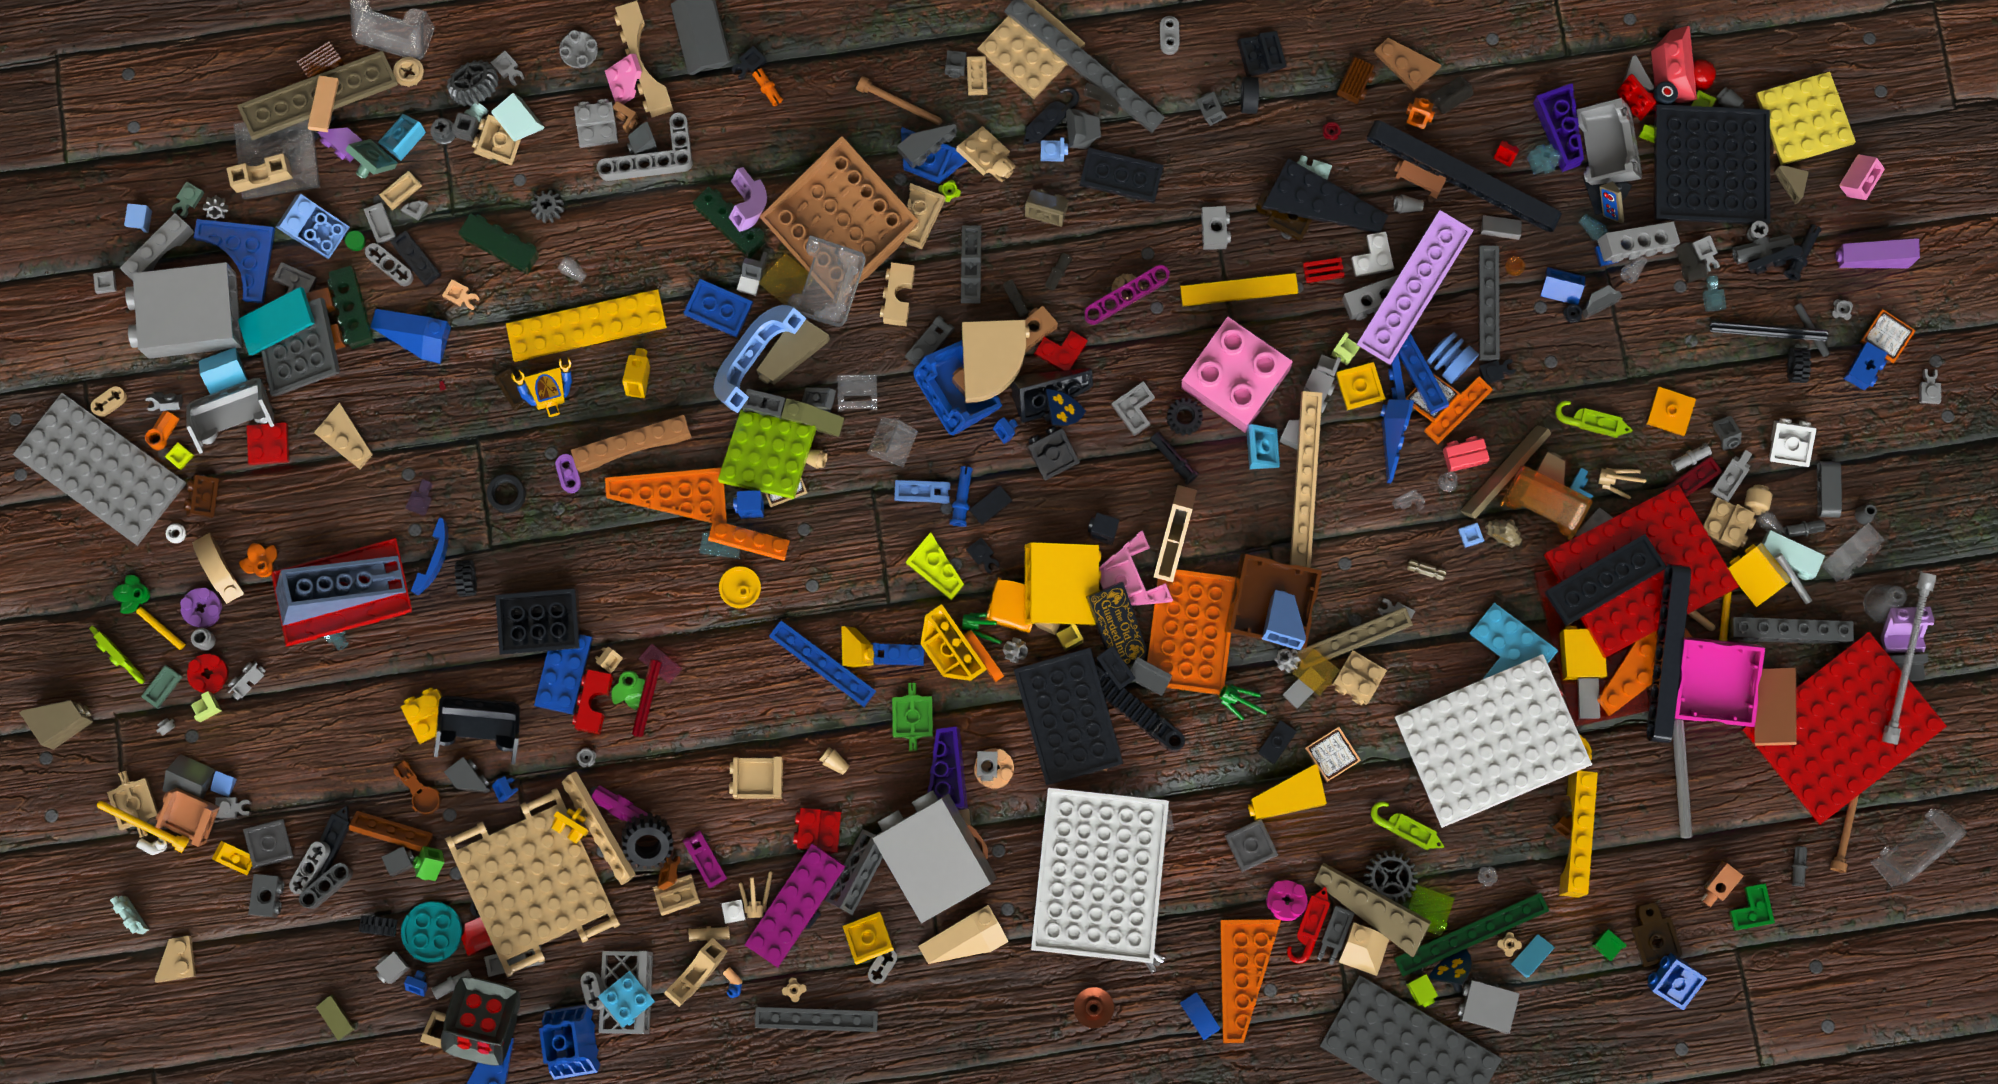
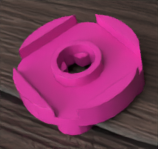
M1289 880L1275 882L1266 898L1268 909L1274 913L1276 918L1283 921H1293L1302 915L1308 903L1305 888ZM1285 896L1289 897L1292 902L1286 905L1282 898H1285Z

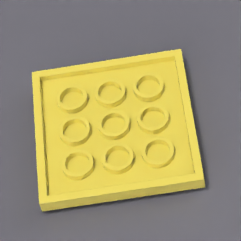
M1830 72L1756 94L1760 109L1770 110V137L1781 165L1850 146L1856 142Z

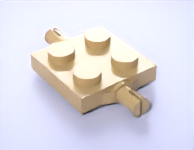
M127 771L118 773L122 785L115 790L107 792L111 805L145 822L156 818L158 809L148 779L143 778L136 782L129 781ZM115 816L119 830L122 831L130 827H136ZM137 827L140 838L148 835L147 831Z

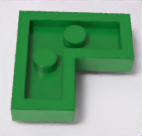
M1766 883L1745 887L1748 908L1729 911L1733 931L1774 924L1775 921Z

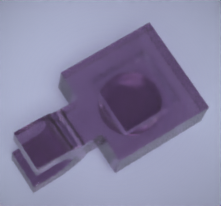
M422 479L419 492L412 491L405 509L425 517L432 501L428 494L433 484Z

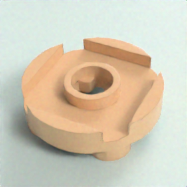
M996 748L987 749L985 751L998 752L997 765H999L1000 769L997 770V778H993V781H981V778H977L976 758L974 765L976 779L985 787L991 789L1002 788L1008 784L1013 776V761L1004 750ZM984 762L981 766L982 770L989 772L988 768L991 767L992 763Z

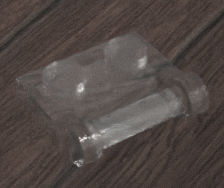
M838 375V411L869 408L871 410H878L877 375ZM844 396H871V401H844Z

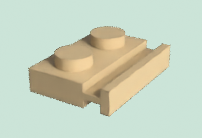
M691 874L678 878L674 885L665 890L657 888V886L653 887L662 916L700 903Z

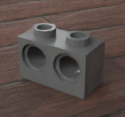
M751 389L746 390V395L749 398L742 406L744 412L749 411L762 416L768 415L782 419L781 416L786 402L784 397Z

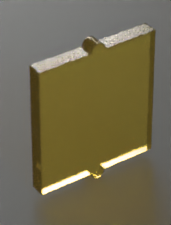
M1313 648L1308 656L1301 660V664L1293 672V675L1320 696L1328 685H1332V680L1340 670Z

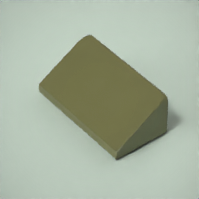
M330 995L316 1007L338 1041L355 1030V1027L334 995Z

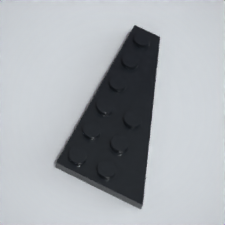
M1289 158L1286 160L1261 208L1276 210L1284 214H1295L1298 217L1322 222H1333L1341 226L1347 225L1373 233H1379L1382 230L1389 216Z

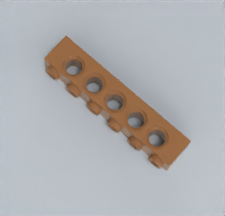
M1044 306L1039 309L1037 307L1028 314L1029 317L1025 319V326L1036 324L1039 327L1036 331L1029 329L1025 353L1057 329V321ZM960 367L953 373L952 383L965 397L964 368Z

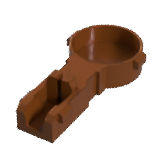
M402 760L398 766L393 767L394 774L411 790L410 792L413 795L412 808L414 811L422 814L434 813L441 803L439 791L436 788L425 787L423 783H420L410 764L405 760Z

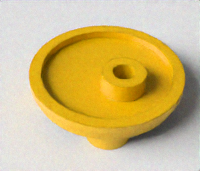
M747 567L729 569L723 574L719 582L721 598L726 604L734 608H746L752 605L758 599L761 592L759 577L753 570Z

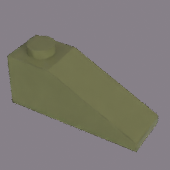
M788 398L786 399L781 416L784 420L809 426L814 425L816 426V431L837 437L840 436L845 419L812 405Z

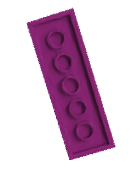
M811 844L745 943V946L778 968L846 866L816 845Z

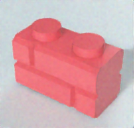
M1477 436L1469 437L1463 443L1458 441L1449 442L1443 449L1448 472L1487 464L1489 461L1484 438L1478 439Z

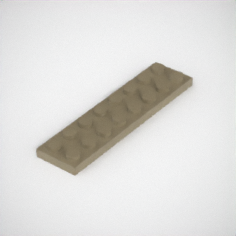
M383 51L237 105L251 139L255 140L308 120L319 76L339 79L333 110L397 86L396 78Z

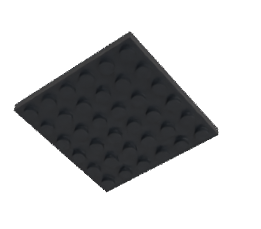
M1655 105L1654 220L1753 224L1756 221H1763L1767 225L1770 224V110Z

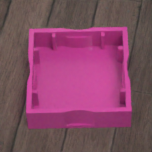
M1684 637L1675 719L1702 722L1719 721L1730 725L1755 727L1758 707V685L1762 676L1765 648L1758 644Z

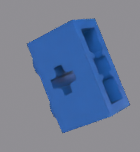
M1866 342L1860 348L1844 379L1862 390L1867 389L1869 386L1873 387L1878 379L1876 376L1878 370H1882L1887 363L1885 358L1888 353Z
M761 490L737 491V497H733V506L740 519L764 518V498Z

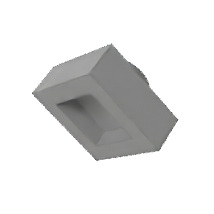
M107 271L93 274L95 292L97 294L117 291L115 272Z

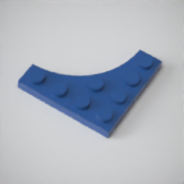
M197 219L194 239L219 247L237 265L243 283L242 300L244 302L264 304L275 228Z

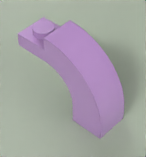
M744 167L738 168L731 180L745 201L736 204L729 216V219L739 232L749 229L756 224L767 203V193L760 179L754 181Z

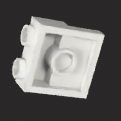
M1780 418L1779 421H1774L1769 461L1809 467L1816 428L1811 426V422L1799 421V424L1791 423L1792 420L1787 418Z

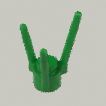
M970 612V615L964 614L962 630H972L978 637L998 644L1002 643L1001 640L975 631V629L979 630L980 624H997L996 621L980 620L978 618L986 617L987 612Z
M1226 684L1219 693L1220 703L1228 707L1240 720H1244V717L1231 703L1235 704L1239 701L1264 715L1267 714V711L1239 697L1240 694L1238 692L1256 697H1261L1260 693L1236 687L1233 684Z

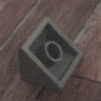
M180 754L166 769L162 791L168 792L179 788L203 799L217 770Z

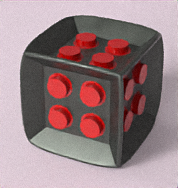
M460 977L453 991L441 1034L442 1050L458 1058L487 1065H502L516 1026L517 1013L520 1008L519 991L509 986L480 978Z

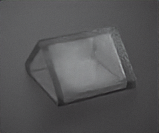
M881 417L867 454L904 467L918 431L898 419Z

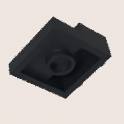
M1054 425L1045 430L1046 434L1040 437L1036 434L1028 439L1029 443L1025 444L1045 481L1080 463L1063 428L1060 426L1056 427Z

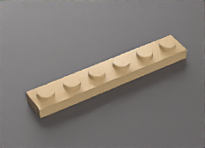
M577 772L569 774L562 781L565 791L572 799L576 810L578 808L583 809L580 815L586 818L584 824L594 837L595 843L602 851L604 859L609 863L616 879H618L621 885L627 883L636 875L633 868L625 858L622 849Z

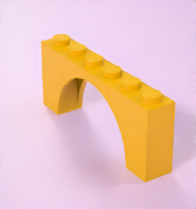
M1577 771L1568 776L1567 796L1570 797L1572 805V831L1567 863L1562 875H1560V896L1579 898L1587 895L1589 891L1597 772Z

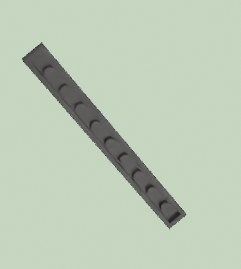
M1013 0L1004 12L1148 131L1153 133L1165 117L1023 0Z

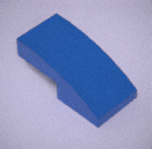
M1197 992L1180 1002L1181 1007L1203 1040L1220 1030L1219 1025Z

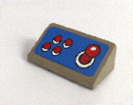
M1613 181L1601 185L1600 195L1603 216L1623 223L1624 214L1621 191Z

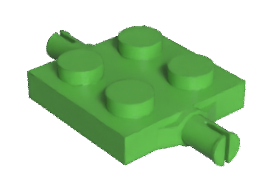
M908 683V695L892 697L893 738L909 739V751H913V743L914 751H918L917 739L933 737L932 696L922 697L916 695V683H913V690L911 689V683Z

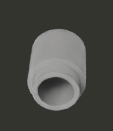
M198 628L191 635L192 644L201 650H210L215 645V636L207 629Z

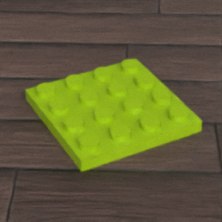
M741 410L718 478L719 483L755 491L761 490L764 493L794 499L813 442L816 426Z

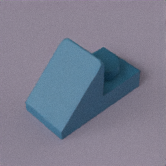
M1580 468L1563 498V507L1585 502L1593 497V495L1582 490L1588 481V478H1586L1587 470Z

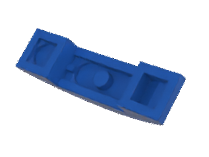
M439 517L432 535L439 541L425 575L417 573L411 592L415 595H420L430 586L444 563L448 548L447 522L443 518Z

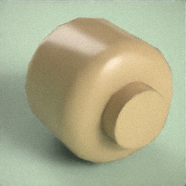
M1754 485L1747 490L1744 506L1746 509L1754 512L1755 515H1761V513L1769 511L1772 493L1766 486Z

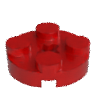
M202 654L189 662L187 679L196 691L216 693L223 688L222 686L228 680L229 670L227 664L216 655ZM206 669L213 671L209 679L203 676Z

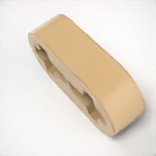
M118 386L108 389L92 401L91 411L99 417L107 416L126 402V392ZM115 392L119 393L120 399L117 400L114 398ZM98 404L104 405L103 411L98 410Z

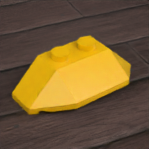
M942 604L925 615L920 645L943 677L971 681L987 670Z

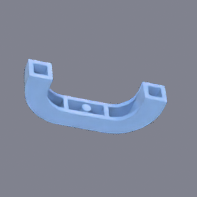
M789 305L773 307L760 315L749 326L720 366L714 381L716 397L732 411L738 413L749 398L740 390V383L749 368L774 336L785 331L795 334L806 318Z

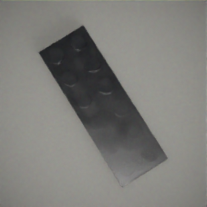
M1646 534L1546 590L1545 594L1564 624L1568 626L1665 570L1666 565Z

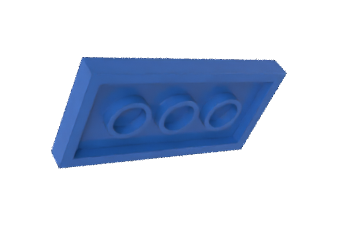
M580 634V648L547 652L534 703L535 707L574 715L582 677L593 640L592 637Z

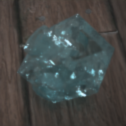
M1542 144L1535 147L1534 151L1529 153L1527 159L1533 174L1536 175L1541 172L1547 174L1554 171L1560 157L1552 144L1547 146Z

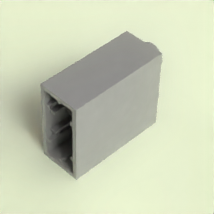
M227 262L133 273V286L126 287L125 290L128 309L135 310L136 324L128 326V337L132 348L138 347L149 359L227 350L234 347L242 348L241 329L237 320L240 318L236 272Z
M933 790L912 802L917 812L903 819L899 810L878 821L882 832L872 838L921 923L987 887L997 878L950 795L947 794L938 799Z

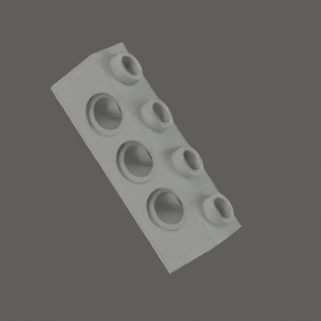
M1673 221L1606 233L1598 239L1603 260H1612L1615 263L1629 257V260H1632L1644 254L1646 257H1649L1661 251L1663 254L1674 251V247L1680 244V240Z
M1399 275L1345 293L1342 300L1350 320L1356 319L1358 321L1366 318L1367 314L1373 312L1376 314L1384 301L1379 294H1388ZM1368 299L1371 305L1365 306L1361 300Z

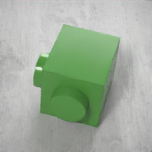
M426 846L422 847L419 856H416L413 861L416 877L423 880L436 881L444 864L442 850Z

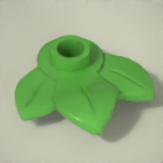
M633 671L623 672L619 677V683L612 689L613 703L618 704L625 700V703L630 708L637 710L645 680L640 679ZM627 678L633 679L631 684H626Z

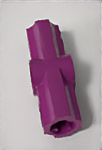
M600 785L592 794L591 798L595 804L605 808L610 814L622 821L632 822V817L639 818V814L642 813L644 816H648L647 812L637 808L629 800L620 795H615Z

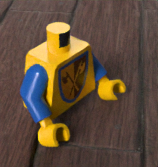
M560 358L559 368L525 377L519 370L520 377L515 379L512 373L511 378L517 383L516 386L521 398L531 406H536L538 410L546 408L549 417L559 415L558 404L564 403V398L569 395L572 385L571 370L569 369L571 367L570 358H568L567 365H562Z

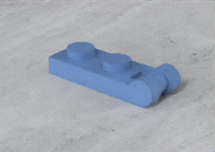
M895 480V501L947 504L950 503L948 490H950L951 483ZM935 489H940V495H934Z

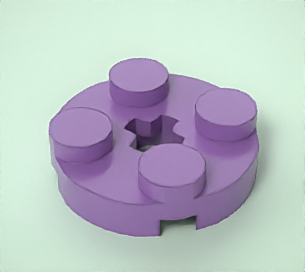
M207 588L191 590L180 602L181 614L184 620L190 625L199 628H207L215 624L222 610V602L218 595ZM200 603L202 605L206 604L203 613L201 611H197L198 605Z

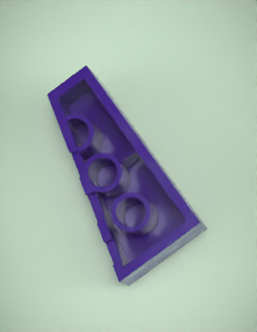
M1573 83L1537 95L1533 102L1561 172L1580 166L1584 160L1581 135H1579L1578 128L1579 122L1575 108L1576 102L1573 95Z
M957 727L936 729L928 792L933 790L938 799L949 794L958 810L968 809L960 729Z

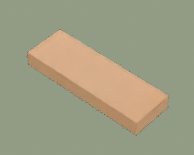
M319 76L308 123L309 130L328 132L339 84L338 78Z

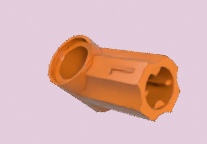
M163 411L154 427L148 430L145 435L148 445L156 451L164 449L167 445L168 437L180 419L168 411ZM160 436V440L157 443H152L154 437Z

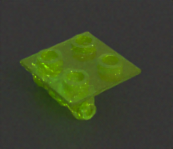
M1416 884V890L1413 892L1408 909L1430 920L1431 923L1427 931L1442 937L1443 931L1447 927V919L1455 898Z

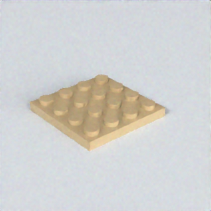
M1023 0L1081 49L1085 46L1083 40L1036 0ZM1010 16L977 48L980 54L986 56L987 60L1033 99L1067 65L1066 62Z

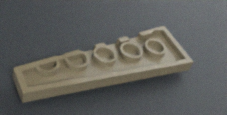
M1325 863L1321 865L1314 881L1322 889L1326 887L1330 895L1410 956L1414 957L1430 926V920Z

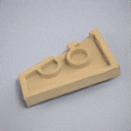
M910 183V195L907 206L919 222L905 238L904 243L922 249L946 198L941 194Z
M340 403L314 432L359 469L373 455Z

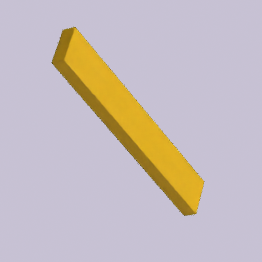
M1296 273L1185 285L1180 286L1182 306L1298 294Z

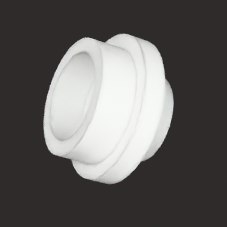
M171 524L166 530V538L172 543H180L186 537V530L180 524ZM175 531H179V535L177 537L173 536Z

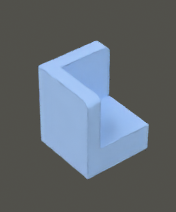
M127 204L124 225L131 228H140L143 232L148 233L152 215L151 209L147 205Z

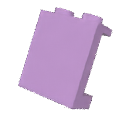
M1916 607L1890 608L1880 637L1886 653L1907 652ZM1924 607L1915 652L1925 651L1926 645L1923 637L1927 626L1933 625L1935 622L1931 607Z

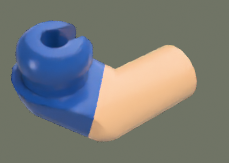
M729 967L724 971L723 975L730 981L727 995L730 998H735L741 993L742 980Z

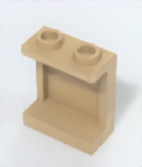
M782 757L733 758V762H730V774H733V782L729 784V793L733 794L734 799H783Z

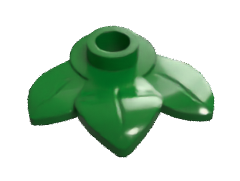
M126 575L125 584L117 586L112 593L116 600L122 602L120 613L123 614L135 612L139 604L147 602L150 598L149 589L142 585L140 579L135 575Z

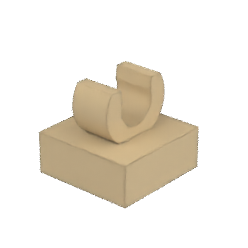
M603 647L601 649L604 651L602 655L595 657L596 663L611 674L623 658L610 647Z

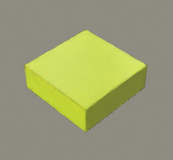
M177 442L165 457L182 470L194 455Z

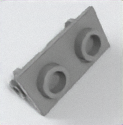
M256 661L247 663L241 670L243 673L238 678L235 676L228 683V693L233 690L234 693L232 695L237 700L240 697L243 698L252 689L247 682L250 681L255 685L265 676L266 670L261 666L257 668L258 664Z

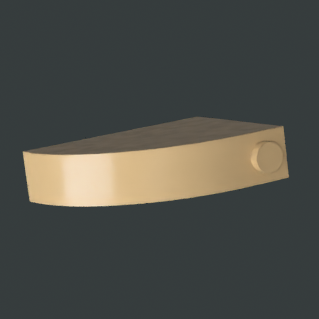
M1025 320L962 322L965 403H976L993 398L1003 392L1015 380L1023 364L1026 338H1029V326H1025Z
M1177 486L1154 573L1155 578L1170 582L1174 580L1197 492L1195 489Z

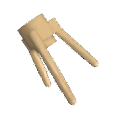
M1601 468L1598 484H1603L1602 489L1610 490L1622 497L1631 499L1630 495L1610 485H1615L1616 479L1646 483L1647 480L1617 475V473H1640L1641 470Z
M772 871L768 873L762 905L761 901H756L754 877H750L751 902H749V905L743 884L739 883L744 913H747V918L763 917V912H767Z

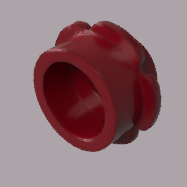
M1329 122L1322 128L1324 138L1332 141L1338 139L1341 134V128L1335 122Z

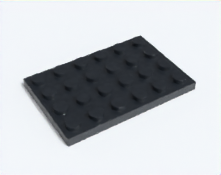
M1091 648L1014 669L1046 785L1124 764Z

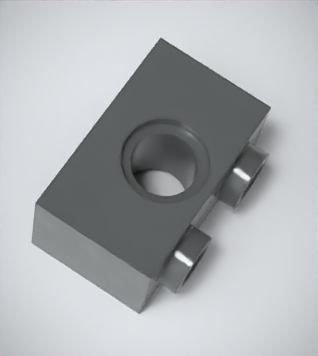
M253 875L248 915L277 918V914H280L282 903L279 901L280 893L284 891L282 877ZM270 891L271 899L265 902L263 895L265 892Z

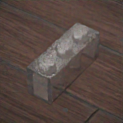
M1867 523L1822 562L1821 566L1836 582L1842 578L1847 580L1854 573L1852 569L1855 566L1860 568L1868 561L1866 557L1870 553L1874 555L1882 548L1880 544L1885 539Z

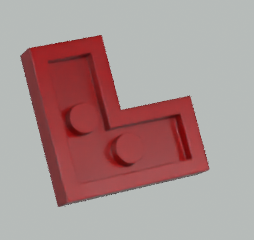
M1073 331L1069 333L1062 346L1044 337L1034 355L1061 371L1071 370L1088 340Z

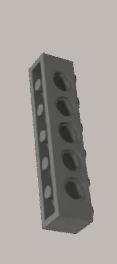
M1733 617L1729 620L1728 640L1847 645L1854 641L1853 621Z

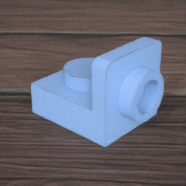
M1060 137V141L1041 140V161H1064V155H1068V143H1064V137Z

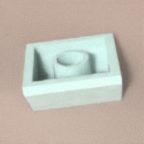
M514 93L491 112L514 142L544 129L542 123L523 99Z

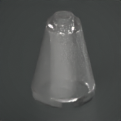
M1888 584L1875 585L1864 596L1863 605L1865 612L1875 622L1884 624L1890 608H1904L1907 594L1899 586Z

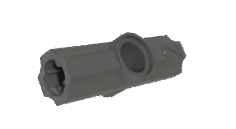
M1790 234L1770 239L1769 237L1760 238L1750 244L1734 247L1732 249L1733 259L1737 265L1758 260L1794 246V241Z

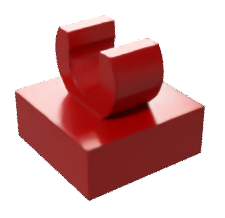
M1502 141L1493 159L1511 167L1519 149L1517 146L1508 144L1507 141Z

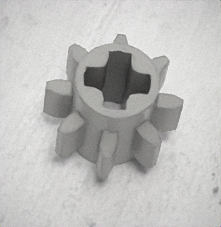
M217 195L211 199L207 197L206 203L203 205V210L207 211L206 217H211L214 220L220 217L224 218L225 212L228 211V205H224L225 198L221 199Z
M1013 637L1012 642L1007 641L1003 647V652L1006 655L1005 659L1014 663H1018L1019 659L1024 660L1028 654L1026 642Z
M1288 647L1281 651L1278 650L1277 658L1274 659L1278 663L1277 667L1281 671L1285 669L1288 673L1291 670L1297 669L1298 662L1301 661L1297 656L1298 652L1295 649L1290 650Z

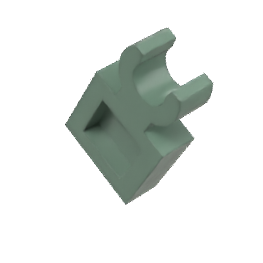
M186 182L176 197L180 202L173 205L171 211L177 213L179 209H183L180 216L186 218L189 206L195 209L204 192Z

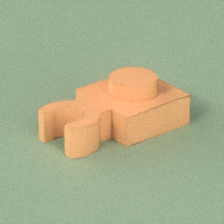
M452 279L442 295L443 298L458 306H461L464 302L471 310H474L475 307L470 304V300H480L476 294H468L470 291L468 287Z

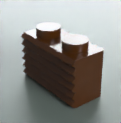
M330 41L325 42L296 60L307 78L344 65V62Z
M1353 57L1337 95L1358 104L1360 99L1364 100L1368 89L1365 87L1367 83H1372L1376 74L1373 72L1375 66Z

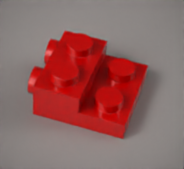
M801 808L800 812H796L795 824H799V830L794 832L793 844H797L798 850H808L811 844H814L825 852L838 853L841 812Z

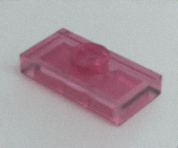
M652 643L639 658L648 667L651 659L661 661L659 676L669 685L682 671L680 666Z

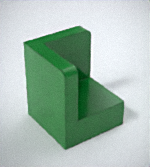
M1607 929L1603 931L1592 946L1609 961H1612L1620 950L1624 949L1627 945Z

